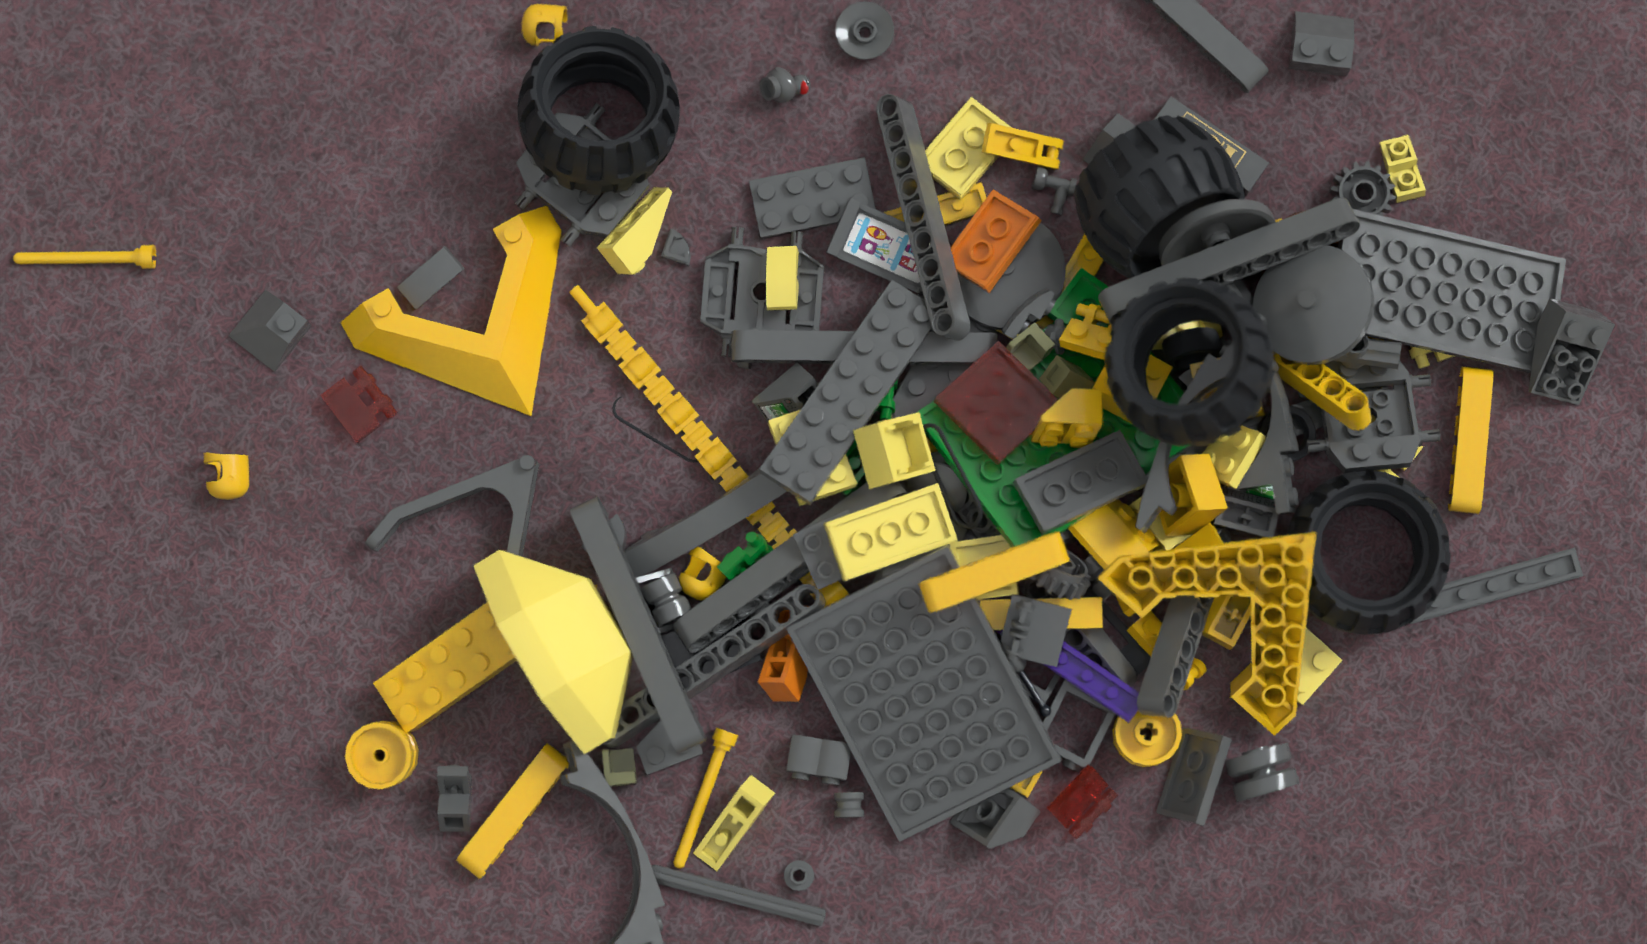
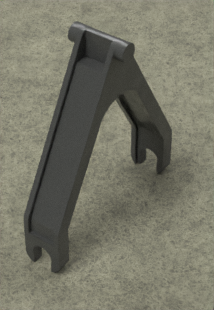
M524 455L517 460L396 507L385 516L368 537L365 544L370 549L378 552L404 521L481 491L489 490L503 494L510 502L513 519L507 552L523 557L540 465L532 456Z

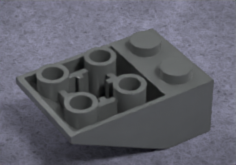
M1549 298L1537 325L1529 392L1579 405L1615 324L1596 310Z

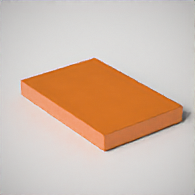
M993 189L950 247L957 274L990 293L1041 223V219Z

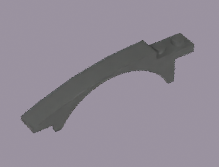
M1234 282L1224 285L1242 296ZM1277 371L1273 375L1270 388L1272 414L1266 440L1237 489L1250 490L1273 486L1276 513L1285 515L1295 513V506L1299 503L1297 490L1295 487L1292 488L1291 476L1294 475V465L1292 459L1288 458L1287 454L1297 452L1299 448L1289 401Z
M1259 314V316L1261 317L1262 321L1266 326L1267 321L1265 317ZM1228 340L1219 352V355L1222 357L1219 360L1208 354L1178 404L1197 402L1224 383L1233 364V341ZM1273 361L1272 372L1275 375L1279 366ZM1163 441L1160 442L1141 499L1136 527L1144 534L1162 509L1171 516L1178 509L1172 496L1169 481V457L1172 444H1167Z
M758 468L740 484L698 511L664 527L647 531L640 536L642 539L624 550L635 578L644 576L703 544L787 491L760 474V468Z
M574 741L564 743L563 747L571 773L559 776L561 784L587 795L603 807L620 828L630 852L633 871L631 899L621 925L607 944H666L663 943L660 933L663 931L661 918L654 911L655 908L665 906L648 855L623 805L587 753L584 754Z

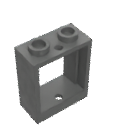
M1064 679L1050 706L1051 714L1045 717L1042 722L1046 731L1066 693L1106 713L1084 759L1054 744L1060 757L1064 759L1062 765L1078 773L1080 768L1085 771L1088 769L1115 714Z

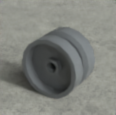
M1288 743L1268 747L1267 745L1243 752L1242 756L1224 762L1228 776L1235 778L1248 774L1249 780L1236 783L1232 787L1236 802L1300 784L1296 769L1290 767L1276 771L1275 768L1276 765L1286 763L1292 758Z

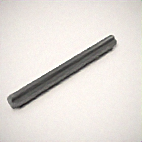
M656 864L652 866L656 881L661 885L817 926H822L824 923L826 910L823 908Z

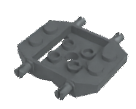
M598 103L584 117L559 112L555 114L560 125L577 137L580 136L581 138L593 141L611 140L596 128L595 123L606 111ZM526 149L516 161L526 187L514 204L524 211L533 198H539L571 223L570 229L560 239L568 247H571L580 234L607 237L627 216L649 189L650 185L646 179L639 184L635 182L628 190L614 194V191L605 192L603 195L602 193L600 195H588L586 191L578 189L572 191L561 186L553 176L544 183L542 180L546 174L536 165L534 157Z
M732 227L731 244L706 256L700 323L720 335L721 339H723L721 357H727V346H729L728 358H731V331L733 330L819 331L824 266L803 251V232H798L797 243H795L796 231L791 232L790 246H797L799 252L797 270L799 289L797 309L791 310L790 324H785L786 310H767L766 300H758L753 294L757 286H766L767 249L744 246V228L739 227L738 238H736L737 227ZM735 262H739L735 318L731 320Z
M1400 360L1398 370L1363 365L1358 369H1350L1342 365L1340 361L1326 363L1325 366L1356 388L1392 385L1393 389L1363 392L1367 396L1370 412L1375 416L1376 420L1362 430L1348 428L1319 407L1323 419L1324 439L1306 440L1307 453L1325 451L1327 458L1343 473L1410 468L1417 449L1422 446V443L1440 442L1439 429L1423 431L1418 429L1413 400V388L1431 387L1430 374L1412 376ZM1298 391V393H1299V394H1298L1299 398L1305 397L1303 394H1301V393Z

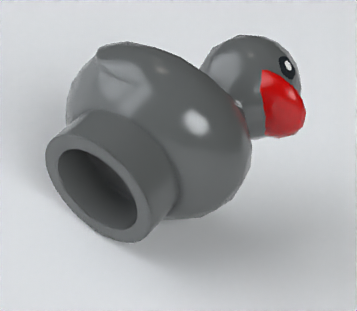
M775 67L760 81V92L764 99L768 101L774 100L778 103L789 102L794 98L795 94L805 95L811 87L807 76L798 74L792 77L782 67Z

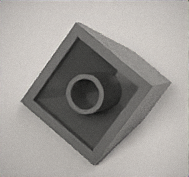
M265 290L228 336L276 372L312 325L282 300Z
M1007 788L955 814L949 823L991 849L1024 837L1041 811L1022 796Z

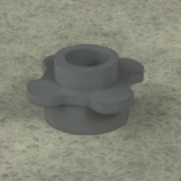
M1056 319L1055 323L1048 325L1044 332L1055 344L1053 348H1055V352L1058 355H1062L1065 351V348H1061L1059 338L1066 328L1063 319Z

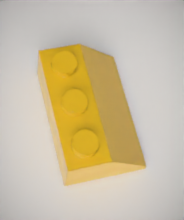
M1119 499L1098 508L1068 529L1104 570L1118 556L1152 552L1160 545L1149 528L1144 534L1136 527L1137 519L1134 511Z

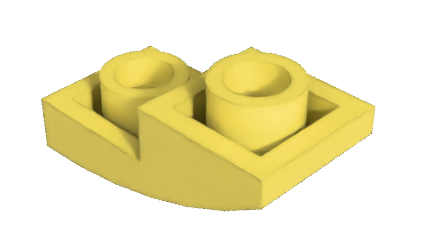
M1409 135L1380 142L1387 173L1390 174V184H1395L1392 192L1396 196V203L1425 196L1426 189L1417 168V157Z
M797 246L767 247V310L797 309L799 289L797 279L799 252Z

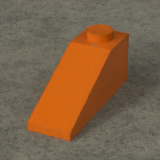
M784 610L780 613L778 623L783 624L790 619V610ZM789 634L769 647L759 676V685L772 701L799 702L807 679L808 669Z

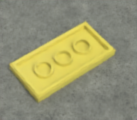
M938 483L823 523L843 581L958 541Z

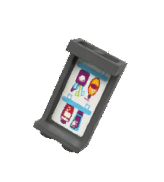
M850 197L825 253L888 281L894 280L903 287L923 295L905 222Z

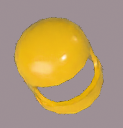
M549 4L530 5L524 12L521 26L526 42L534 46H538L542 42L554 43L558 37L563 35L562 22L567 23V7ZM539 23L553 24L555 27L554 39H538L536 36L537 25Z
M204 453V464L214 465L217 469V481L206 482L208 492L213 497L222 500L236 499L245 495L249 488V456ZM222 465V477L220 479V470Z
M697 546L690 550L688 554L691 556L690 562L683 573L680 572L678 580L682 587L681 590L685 594L696 600L703 601L722 587L726 576L717 568L721 562ZM709 563L711 571L704 581L696 579L705 564Z

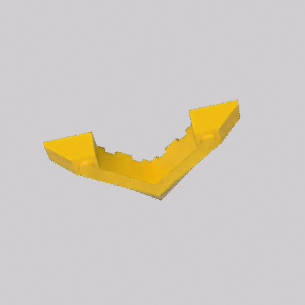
M547 206L518 214L493 228L507 257L485 335L404 314L389 288L361 303L340 322L355 349L532 417L562 231Z
M1316 532L1118 556L1098 576V579L1141 618L1163 598H1176V595L1219 597V595L1238 594V597H1250L1251 664L1230 682L1231 698L1274 736L1296 716Z

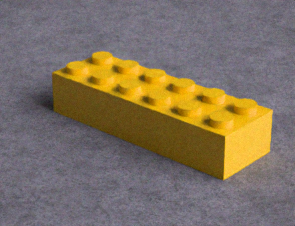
M487 602L373 684L404 732L409 733L426 725L517 661V658L498 628Z

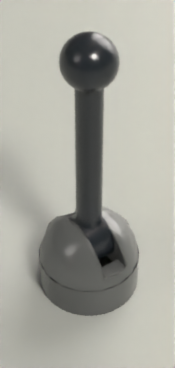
M1018 658V661L1010 660L1015 672L1020 675L1040 707V715L1048 717L1051 714V708L1044 704L1024 672L1027 660Z

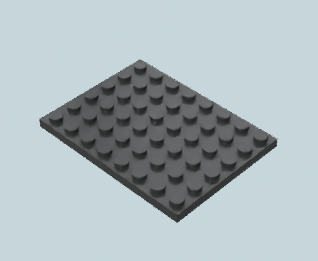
M949 544L786 628L899 842L1061 762L1059 753L1010 660L1007 659L1006 653L977 598L973 597L931 613L928 612L918 584L960 567Z

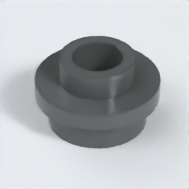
M793 861L784 871V880L791 889L802 891L809 888L813 883L814 871L805 861ZM796 870H802L805 873V878L800 882L793 878V873Z

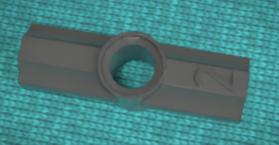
M1365 334L1354 347V349L1359 351L1350 350L1347 354L1334 361H1340L1342 365L1350 369H1358L1363 365L1398 370L1402 345L1401 342L1368 338Z

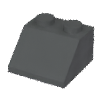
M1295 11L1288 69L1347 76L1351 70L1355 41L1354 19Z

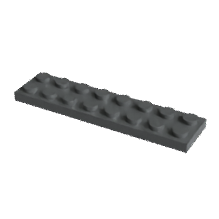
M891 280L759 469L760 474L803 502L811 505L854 443L855 436L853 430L865 427L932 330L924 299Z

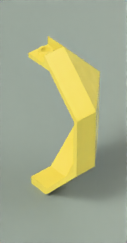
M498 550L475 564L474 569L498 628L542 702L580 750L586 754L607 740L615 738L633 655L621 628L592 579L502 550Z

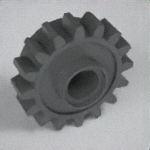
M1366 161L1364 166L1359 167V164L1354 162L1351 170L1347 167L1342 168L1341 174L1343 177L1335 176L1333 182L1338 186H1332L1329 193L1336 195L1331 201L1345 198L1352 209L1384 216L1382 212L1389 214L1392 210V207L1387 203L1394 202L1396 196L1390 194V191L1395 188V184L1388 183L1387 179L1390 174L1386 173L1383 175L1380 172V165L1372 168L1370 163ZM1363 188L1367 190L1369 199L1361 200L1358 198L1356 189Z
M1067 551L1070 561L1029 576V579L1037 581L1036 585L1038 587L1045 588L1047 593H1055L1059 598L1065 595L1069 600H1072L1073 597L1080 599L1082 595L1084 596L1091 583L1089 581L1091 576L1087 575L1088 569L1085 563L1069 551Z

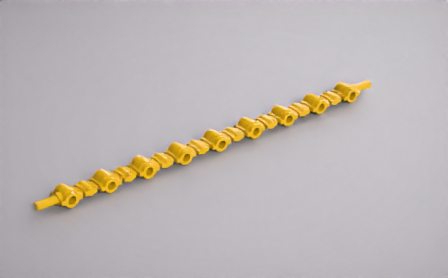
M575 286L569 293L587 313V316L581 320L582 323L600 344L606 340L609 342L605 348L616 361L620 358L624 360L618 366L638 389L644 385L647 387L643 393L654 406L658 403L662 405L657 412L675 434L678 435L682 430L685 434L681 437L682 440L692 451L697 448L700 452L695 457L711 477L716 480L721 476L723 480L719 484L726 492L749 477L740 466L736 469L733 468L737 459L718 437L713 441L709 439L713 433L702 420L698 423L694 421L700 415L680 392L673 396L671 392L675 388L664 375L660 378L656 376L662 370L641 346L635 351L633 347L637 343L626 330L622 333L619 332V329L624 325L606 303L603 302L596 307L580 286ZM771 501L746 517V519L753 526L757 522L762 524L757 529L769 543L773 539L777 542L772 546L775 549L791 538L797 531L794 528L789 533L786 531V528L790 525L779 512H776L774 515L771 513L776 507ZM810 572L800 579L803 584H810L817 588ZM839 581L819 589L824 595L825 607L850 595ZM810 593L814 600H816V595L814 593Z

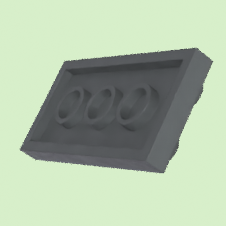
M865 157L749 180L761 239L790 234L792 231L800 232L838 224L850 197L876 209Z
M1118 430L1016 478L1013 484L1043 535L1145 487L1148 478L1122 432Z

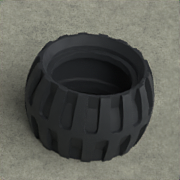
M596 26L584 27L582 31L575 33L567 32L558 37L551 47L549 45L546 46L533 60L531 68L524 76L518 97V123L521 137L527 151L534 157L536 165L548 177L551 178L553 176L556 178L561 186L572 191L574 189L586 191L588 195H600L602 192L614 191V194L628 190L635 182L639 184L646 180L669 154L679 126L680 104L678 91L668 66L658 53L654 54L650 45L638 36L634 38L625 34L624 30L611 27V30L597 29ZM589 82L611 83L629 91L641 103L646 117L634 131L618 139L593 141L577 137L561 126L551 109L557 98L572 87Z
M1169 115L1159 116L1158 119L1151 121L1146 120L1137 124L1135 128L1126 133H1121L1114 138V141L1104 149H1101L1093 157L1090 164L1083 169L1079 176L1078 185H1075L1074 189L1078 218L1088 241L1108 265L1129 279L1162 266L1158 256L1159 243L1164 234L1181 218L1213 203L1245 199L1239 174L1223 146L1211 134L1193 121L1182 116L1171 117Z
M1178 278L1176 283L1173 284L1160 282L1150 286L1149 292L1140 298L1135 296L1126 305L1127 310L1121 319L1117 318L1110 331L1111 343L1106 346L1105 367L1107 369L1108 386L1117 406L1139 430L1167 444L1205 446L1214 444L1216 439L1222 436H1233L1242 430L1240 428L1242 423L1249 417L1254 418L1262 408L1261 402L1264 395L1271 388L1274 353L1264 322L1256 310L1242 296L1228 287L1213 281L1205 282L1197 278ZM1198 320L1219 324L1230 331L1234 342L1233 364L1224 383L1209 397L1192 404H1167L1151 396L1148 391L1146 367L1150 352L1162 335L1179 324Z
M1358 471L1336 476L1314 489L1303 500L1291 519L1286 536L1316 532L1308 610L1315 617L1336 629L1364 635L1381 634L1399 629L1420 617L1433 604L1444 586L1451 558L1449 534L1446 524L1443 522L1434 502L1416 488L1413 483L1404 478L1381 471ZM1371 506L1388 512L1403 525L1412 542L1413 565L1408 581L1395 596L1378 601L1358 599L1339 589L1325 572L1320 548L1322 532L1333 514L1347 507Z

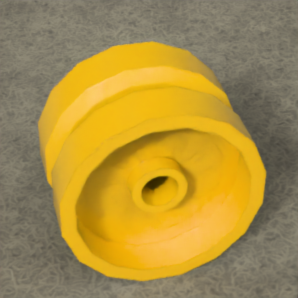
M1137 711L1130 723L1117 716L1112 735L1113 744L1122 758L1136 766L1150 767L1171 758L1179 747L1182 732L1181 723L1176 713L1174 716L1167 718L1142 715ZM1144 728H1148L1151 731V737L1147 740L1144 739L1145 735H1140L1141 730Z
M383 720L362 726L352 735L346 747L345 760L348 771L357 782L367 788L384 789L400 784L411 776L418 763L419 749L416 739L411 732L405 733L397 722ZM383 750L385 752V759L380 760L378 754Z

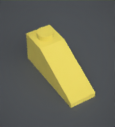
M653 187L597 247L617 274L633 275L644 268L645 261L653 252L672 194L669 188Z
M750 775L735 793L693 854L718 871L774 796L775 792Z

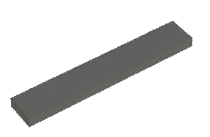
M1575 547L1444 583L1441 592L1433 604L1410 624L1583 577Z

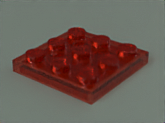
M998 341L935 397L934 403L999 465L1033 434L1041 416L1058 399Z

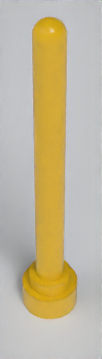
M141 245L135 251L18 252L14 254L13 260L16 264L135 263L136 266H141L142 269H155L156 260L152 261V256H156L155 245Z
M715 728L712 737L715 749L673 861L677 869L685 866L726 751L730 752L731 746L735 747L738 738L736 734Z

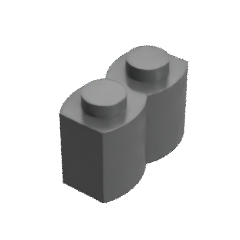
M792 734L786 772L792 773L791 778L809 781L810 776L822 778L821 783L839 786L840 781L847 780L851 750L845 742Z

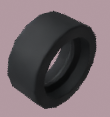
M1197 327L1186 329L1168 336L1162 342L1165 363L1172 366L1174 370H1189V364L1204 361L1208 354L1215 358L1221 357L1219 355L1221 350L1219 335L1213 328Z
M1289 405L1292 418L1296 419L1304 430V439L1299 447V451L1287 453L1288 458L1295 462L1308 454L1306 440H1316V426L1311 416L1303 409ZM1272 410L1260 421L1257 430L1266 437L1270 427Z

